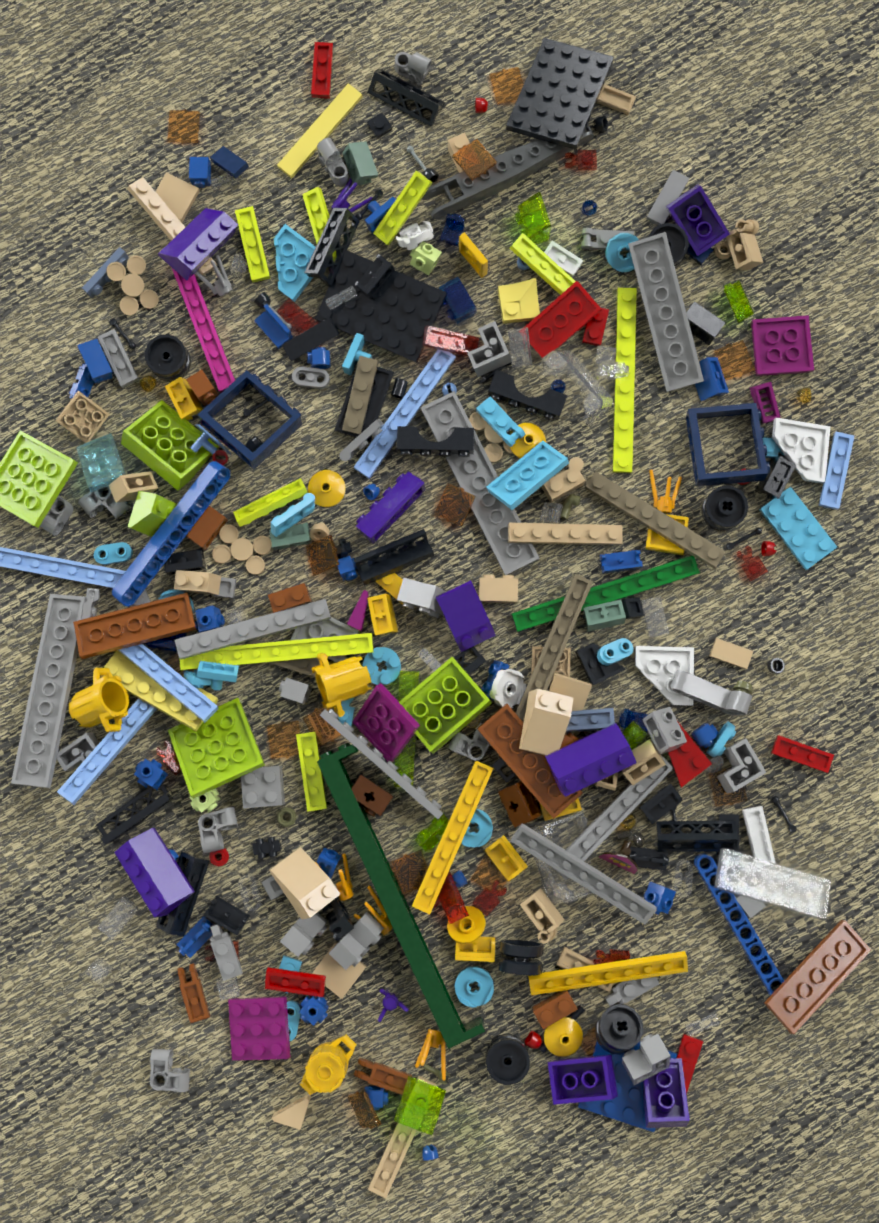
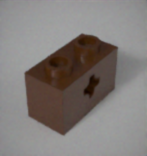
M362 775L358 776L351 787L358 804L365 807V812L372 817H375V815L381 816L393 797ZM372 793L371 798L373 801L366 802L364 794Z
M521 781L498 791L501 802L504 804L514 828L542 815L532 793Z

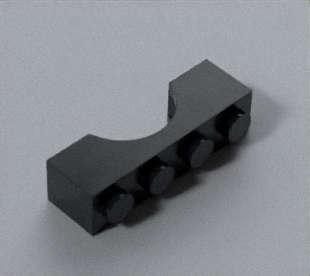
M499 370L495 371L488 390V395L494 401L501 402L503 400L508 402V405L513 408L522 407L530 414H542L549 421L559 420L567 399L566 394L549 389L539 397H527L516 388L513 375Z
M397 426V453H401L402 456H412V453H420V456L425 457L431 456V454H439L441 457H449L451 454H458L459 457H469L470 454L473 455L474 428L455 427L447 439L440 442H431L420 435L417 427Z

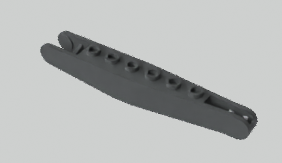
M588 124L578 147L588 143L594 137ZM538 139L491 158V167L488 169L486 168L487 162H485L484 168L482 162V169L480 168L481 165L479 168H473L474 170L481 171L466 170L429 187L422 200H429L440 194H445L449 202L431 212L432 219H439L517 184L574 149ZM466 172H470V173H473V172L476 173V172H477L478 174H477V175H476V174H475V175H471V174L469 175V174H467ZM460 187L464 195L454 199L450 190Z

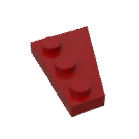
M678 722L687 742L678 749L668 752L680 788H682L712 765V763Z

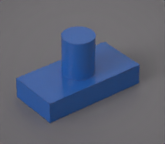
M393 196L382 206L375 200L368 205V209L372 214L365 219V222L372 234L396 199Z

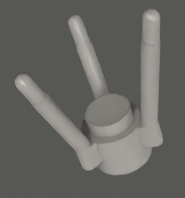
M217 255L216 259L221 273L214 260H211L213 269L218 277V280L214 282L215 287L199 271L195 274L212 290L214 295L219 294L222 297L233 289L220 256Z

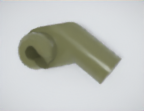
M570 494L562 504L559 518L568 520L572 505H579L580 496Z

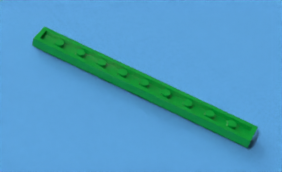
M691 555L592 587L580 612L584 611L583 608L616 601L697 575L700 572L695 557ZM565 596L512 613L517 632L554 621Z

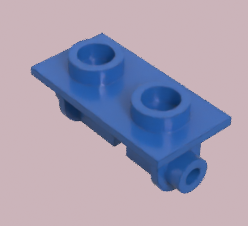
M82 364V366H79V371L75 378L78 380V383H73L69 392V399H72L77 391L89 397L94 384L86 364Z
M494 660L488 670V679L482 686L484 694L493 701L494 699L490 697V691L497 672L509 669L510 666L502 661Z
M205 916L176 944L180 948L179 952L185 956L186 954L191 958L213 935L210 928L213 924Z

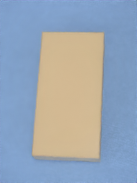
M604 84L596 103L629 115L636 96Z
M716 638L709 657L748 669L753 651Z

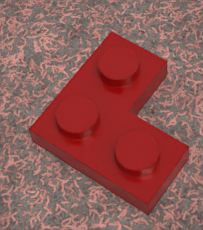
M601 308L602 310L586 324L582 343L601 346L609 309Z

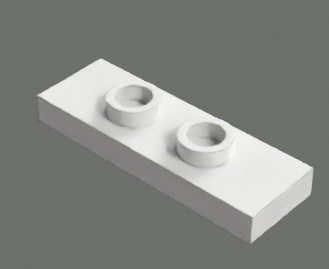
M757 806L743 809L742 813L755 868L776 864L763 807Z

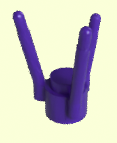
M350 178L338 198L332 203L331 209L347 208L352 213L370 202L373 197H369L349 209L350 204L346 199L357 186L355 182L350 187L352 184V179Z
M380 989V993L385 996L378 1022L382 1021L387 1010H395L397 1006L408 1012V1008L403 1004V1001L398 1000L396 994Z

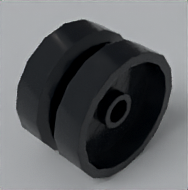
M660 224L651 231L648 237L666 232L674 266L677 268L685 258L689 245L688 236L676 224Z
M169 334L159 335L147 344L145 361L160 380L173 382L179 377L184 378L189 372L191 356L177 337Z
M720 486L713 490L703 501L701 508L702 518L714 530H731L747 516V498L736 487Z
M501 940L500 952L506 956L499 959V971L516 975L542 974V962L535 958L543 956L544 945L526 940Z
M616 1004L610 1006L599 1017L595 1025V1036L598 1044L611 1054H625L640 1042L643 1035V1022L640 1015L635 1009L627 1005Z
M502 1034L491 1040L485 1053L487 1071L491 1078L504 1085L516 1084L523 1080L530 1067L529 1053L524 1042L511 1034ZM509 1057L511 1058V1061L508 1059V1061L505 1062L504 1059Z

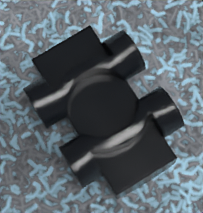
M342 538L339 540L338 546L334 542L329 543L330 557H328V549L325 550L326 558L333 559L334 555L336 561L337 559L347 557L348 553L352 552V546L350 541L346 542V539Z
M275 836L267 837L266 842H264L263 838L256 839V843L252 844L253 854L258 855V859L266 858L265 854L269 853L270 857H275L277 852L281 851L280 840H275Z

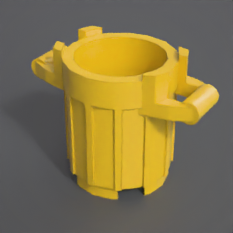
M318 653L317 658L320 665L312 667V673L315 672L316 682L323 699L322 705L327 710L333 708L334 712L339 717H342L345 714L341 705L342 701L365 694L372 689L367 686V684L371 683L367 666H361L359 662L363 660L361 656H354L329 665L328 656L324 653Z
M95 668L93 685L76 692L71 702H69L71 718H75L81 724L79 725L80 727L91 728L102 723L106 732H119L121 730L122 718L128 715L127 709L129 706V696L122 683H120L122 682L121 678L117 675L112 676L109 668ZM114 718L115 724H109V720Z
M345 1034L331 1042L322 1043L317 1046L306 1064V1072L303 1075L300 1086L309 1095L316 1092L331 1093L339 1088L345 1078L349 1059L353 1055L357 1044ZM341 1041L350 1049L347 1051V1053L344 1050V1048L339 1045Z

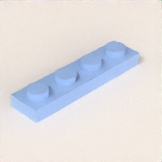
M841 432L833 434L826 468V478L823 483L819 506L835 510L840 508L854 435Z

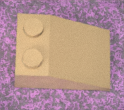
M538 688L530 691L519 749L545 756L559 750L571 717L574 698Z
M301 847L269 870L301 919L311 918L340 895L327 874Z

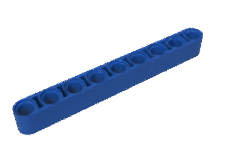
M212 461L199 475L114 586L112 595L122 605L131 606L136 602L230 478V470L216 461Z
M698 854L694 858L695 868L768 994L771 996L775 991L771 989L772 982L778 981L780 986L784 982L782 976L713 858L707 854ZM702 858L708 859V865L705 868L700 867V860ZM713 875L718 876V883L716 885L710 884V878ZM722 893H727L728 900L722 903L720 896ZM737 910L738 917L735 920H731L730 913ZM743 928H748V935L746 937H741L740 931ZM758 945V953L751 955V947ZM768 963V970L761 972L762 964Z

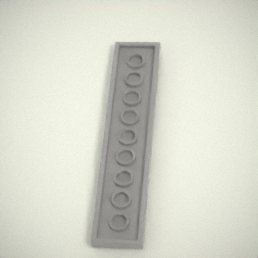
M455 391L421 407V411L437 442L447 439L455 427L473 428ZM474 430L473 455L459 457L458 454H451V456L445 458L462 492L466 493L467 500L469 494L470 508L504 575H509L540 558L532 543H508V524L521 523L515 509L511 510L488 492L486 486L498 476Z
M50 594L11 780L12 784L51 789L78 654L73 622L82 619L86 597Z

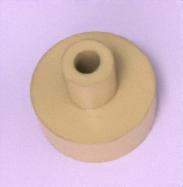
M324 523L314 524L309 535L315 542H325L320 540L326 539V537L328 539L330 530Z

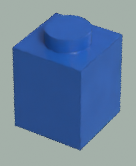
M190 157L189 180L197 188H204L211 184V162L208 157Z

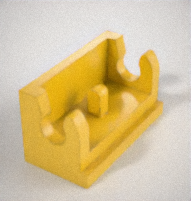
M179 377L165 386L182 420H192L193 415H198L203 410L186 379Z
M382 594L367 598L375 636L397 633L398 627L391 595Z
M504 835L484 850L507 882L528 867Z
M480 936L477 940L467 944L456 942L455 960L495 962V937Z

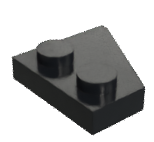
M595 643L575 651L592 686L626 670L624 666H620L618 663L608 666L601 664L597 658V652L600 647Z

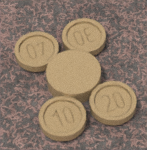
M134 255L128 259L127 269L132 273L126 275L125 267L121 263L112 262L108 265L107 276L112 281L122 280L121 288L127 295L120 301L122 313L134 315L138 311L139 304L134 297L139 295L140 303L143 307L152 309L157 306L159 301L157 293L153 290L143 291L144 282L138 276L146 269V263L142 257Z
M497 403L507 414L506 407L501 403ZM477 411L471 414L469 421L474 430L480 431L484 429V437L491 443L484 449L490 462H497L501 459L503 450L498 445L503 442L504 450L513 454L510 447Z
M230 524L223 526L219 533L220 538L223 542L232 545L231 548L223 544L216 546L212 552L213 559L217 563L225 564L233 556L238 561H247L246 569L249 573L253 575L261 574L265 569V562L261 557L252 555L254 550L260 555L268 554L272 549L271 540L267 536H258L252 544L246 538H238L239 532L235 526Z

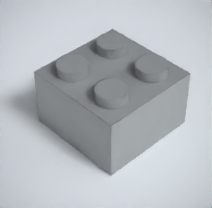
M282 766L261 767L241 776L243 809L285 804Z

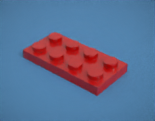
M576 281L527 324L520 333L545 361L602 309L582 285Z

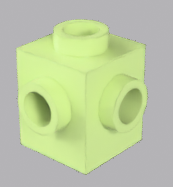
M422 241L418 247L411 251L410 256H412L410 265L430 275L436 267L442 252Z
M216 788L202 794L206 797L204 803L200 796L194 799L191 796L189 797L192 800V807L197 812L200 810L201 813L211 812L218 806L217 802L220 800L218 797L219 792Z

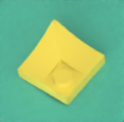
M536 278L498 286L503 324L532 321L540 314Z

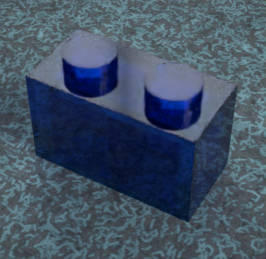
M459 277L439 286L440 290L447 292L443 305L447 306L448 310L446 312L451 321L455 320L456 324H459L476 314L477 307Z

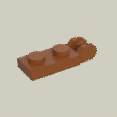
M195 964L189 965L192 981L188 982L183 967L178 968L179 986L190 1024L210 1018V1012Z
M359 1058L358 1064L372 1069V1072L369 1075L361 1070H355V1077L368 1081L369 1084L406 1096L412 1078L411 1074Z

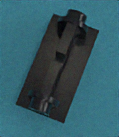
M630 846L631 853L628 857L638 867L666 870L669 864L668 852H657V849Z

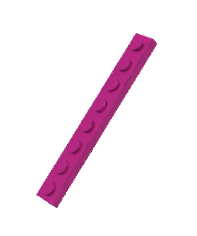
M172 268L219 392L222 393L235 381L197 279L194 274L186 281Z

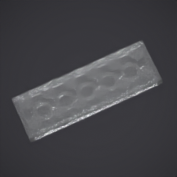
M722 848L720 849L714 888L816 919L826 920L831 881Z

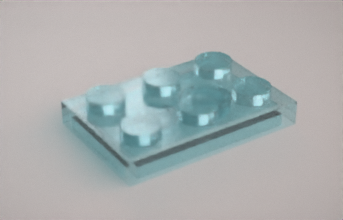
M112 433L76 447L85 479L91 492L110 485L120 475H126Z

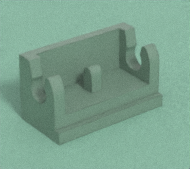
M367 141L348 143L342 154L353 184L356 182L358 186L371 183L372 178H377L378 172Z
M308 522L293 525L277 537L271 533V529L269 530L274 550L312 543Z
M621 600L583 608L587 632L625 623L626 616Z

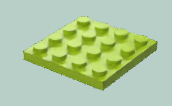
M19 431L0 462V506L39 528L78 462L30 435Z
M239 698L218 706L219 709L205 723H202L197 732L184 724H179L168 730L190 796L193 799L265 766Z

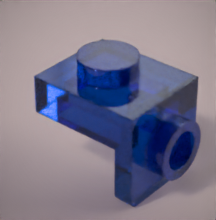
M447 214L440 241L458 247L459 236L465 228V219L458 214Z
M625 708L624 713L620 715L619 724L626 731L647 735L648 730L642 719L648 716V714L634 712Z

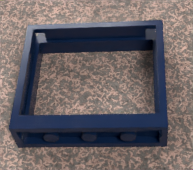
M247 370L198 414L200 423L253 470L302 426L300 412L296 408L292 409L283 397H278L269 385L265 386L256 374H251ZM249 384L290 418L254 452H251L212 418Z
M757 403L688 409L685 417L696 487L765 480L768 473H770V464L766 462L767 446L766 444L763 445L764 429L760 427L761 411L757 409ZM750 414L758 469L706 474L697 419Z

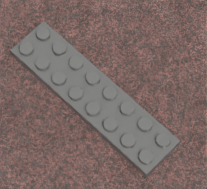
M666 232L628 243L666 391L669 392L704 382Z

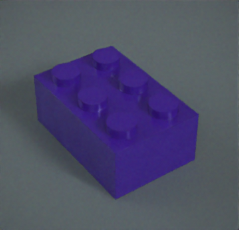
M612 1054L559 1059L548 1062L553 1105L611 1100L618 1097Z

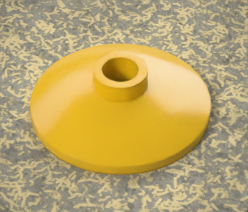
M521 423L518 425L525 432V436L521 439L518 438L510 449L520 459L541 441L546 442L543 431L535 424ZM526 437H530L532 442L528 443Z
M319 471L309 481L308 493H312L315 496L314 503L321 507H332L338 504L345 495V482L334 471ZM325 484L330 486L328 490H323Z
M463 906L451 914L447 923V930L454 941L463 944L471 943L483 934L486 920L478 908Z
M564 1017L548 1026L544 1032V1043L547 1049L556 1056L564 1057L575 1053L583 1040V1032L580 1025L569 1017ZM564 1037H568L567 1041L562 1042Z

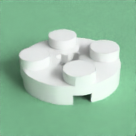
M422 221L424 225L420 226L415 223L400 231V237L396 236L399 246L412 250L418 246V243L431 240L434 235L430 222Z
M512 669L499 670L490 691V697L494 699L497 705L502 707L507 703L513 708L512 706L520 703L526 689L522 673Z

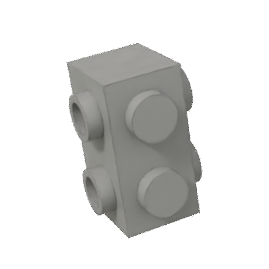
M671 707L653 711L642 719L659 755L676 750L687 742Z

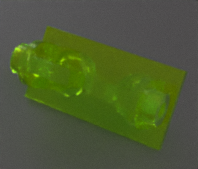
M740 280L732 285L731 283L724 286V293L735 314V318L740 323L754 314Z
M634 721L622 732L631 750L647 735Z
M444 813L439 819L435 817L426 829L418 833L415 839L425 852L428 849L431 850L440 841L436 835L439 834L442 837L449 821Z

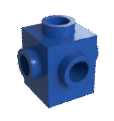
M213 605L195 610L197 618L195 625L199 633L223 627L225 624L220 609Z
M145 758L144 761L139 762L136 766L134 775L139 778L137 782L147 788L150 785L158 790L168 776V773L161 769L162 764L152 759L150 762Z
M650 881L644 893V899L656 906L655 914L659 915L660 912L668 914L673 905L676 891Z
M307 996L300 1003L302 1006L299 1011L301 1019L307 1024L311 1023L313 1026L317 1021L321 1023L328 1015L326 1011L329 1006L324 997L311 996L310 998ZM314 1008L316 1014H313L309 1009Z

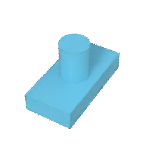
M356 333L342 365L344 373L352 375L356 363L359 361V356L372 358L371 354L362 351L365 341L364 336Z
M200 661L197 677L212 679L211 689L221 690L223 681H237L239 666Z

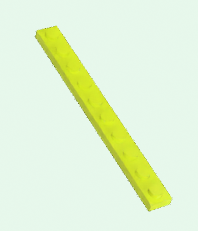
M618 287L613 437L614 473H632L637 288Z
M372 633L229 646L181 659L180 670L198 669L200 661L246 665L317 658L318 653H324L328 657L374 653Z

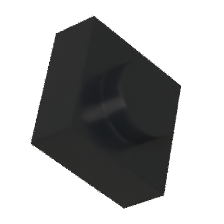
M383 113L367 121L368 127L377 139L392 130L391 124Z
M640 598L622 600L626 619L644 616Z

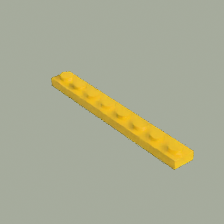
M477 760L474 762L412 903V907L427 914L431 913L494 768Z
M682 951L543 972L540 975H528L531 995L688 972L686 952Z

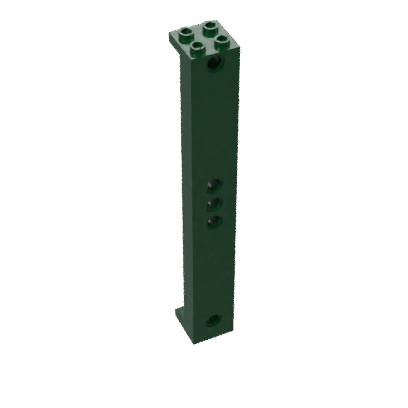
M345 743L337 747L339 751L335 753L329 751L320 755L321 759L317 763L446 1045L450 1049L485 1032L483 1019L480 1016L468 1023H462L363 806L358 804L351 789L353 784L342 759L358 752V749L353 744Z

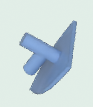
M200 424L195 425L203 432L190 447L195 453L203 446L213 455L217 448L208 441V438H210L229 455L232 454Z

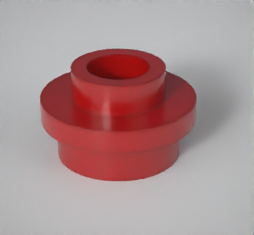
M224 848L210 852V862L215 866L225 865L229 860L227 849ZM217 853L222 855L221 860L216 859Z

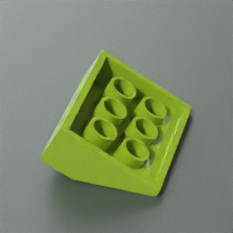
M163 400L127 427L122 434L121 444L178 491L196 475L212 456L203 446L196 453L190 448L202 435V432L186 419L182 420L179 414ZM208 438V441L218 449L219 446Z
M453 657L448 659L399 702L420 724L415 734L432 754L438 751L492 704L490 699Z

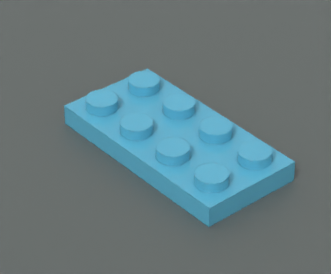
M541 441L486 486L490 494L513 510L568 465V458L546 442Z
M791 486L782 492L779 499L774 498L759 509L805 570L837 548L836 544Z

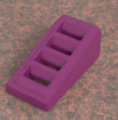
M771 382L749 388L754 403H757V409L761 411L762 424L773 421L775 418H781ZM760 390H766V393L759 394ZM768 396L769 400L761 402V398ZM771 404V407L763 409L764 405ZM770 411L774 412L773 415L765 417V413Z
M366 590L362 592L347 622L348 626L360 632L363 630L368 604L367 598H369V593Z

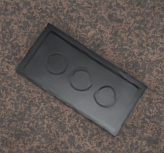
M377 367L362 432L379 419L394 376L393 371ZM356 369L334 429L335 432L357 438L359 434L343 431L342 428ZM372 436L367 439V442H371Z

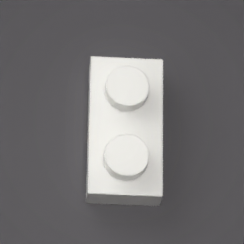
M551 241L544 251L571 278H573L583 263L582 259L554 241Z

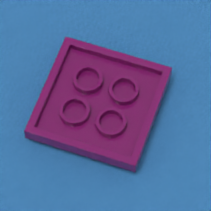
M809 315L752 319L751 330L756 376L810 373L814 371Z
M382 683L376 685L352 721L369 742L383 754V757L391 762L396 760L420 727V724Z
M287 996L231 998L228 1000L232 1060L289 1059L291 1057Z

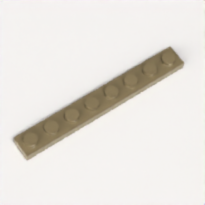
M596 471L585 486V489L714 569H716L726 553L720 547Z
M577 574L574 575L515 712L521 720L525 718L529 692L537 688L547 691L593 581Z

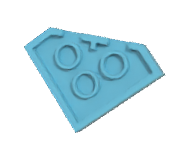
M285 224L274 238L276 268L279 279L278 289L295 302L313 279V277H308L305 274V270L316 247Z

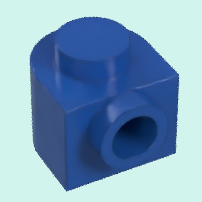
M325 347L312 349L311 352H307V363L311 364V368H330V351L326 350Z
M349 555L336 560L343 581L357 578L354 558L351 559Z
M704 723L691 733L699 747L704 746L705 748L715 742L713 739L719 734L714 725H709L708 723Z
M366 1086L364 1088V1105L369 1107V1110H379L384 1105H388L389 1093L385 1092L384 1088L378 1086Z

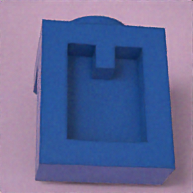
M324 848L318 857L317 864L330 879L333 877L341 855L332 849Z

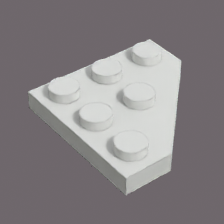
M775 418L773 421L772 439L787 459L796 465L795 469L802 479L809 482L824 483L830 426Z
M635 646V666L672 705L693 706V699L672 691L670 687L676 670L694 675V648Z

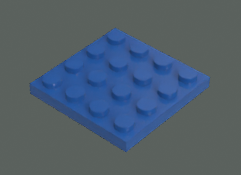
M598 1041L596 1042L592 1056L611 1054L605 1051L598 1044ZM638 1042L632 1049H634L635 1051L640 1049V1042ZM668 1050L670 1059H675L677 1053ZM612 1054L618 1097L611 1100L578 1102L577 1106L655 1132L656 1128H646L643 1081L633 1085L622 1064L624 1054Z

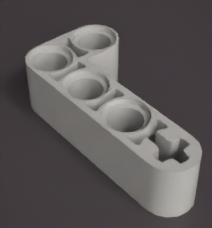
M676 670L670 687L676 693L734 716L747 715L752 700V695L748 693L730 691L681 670Z

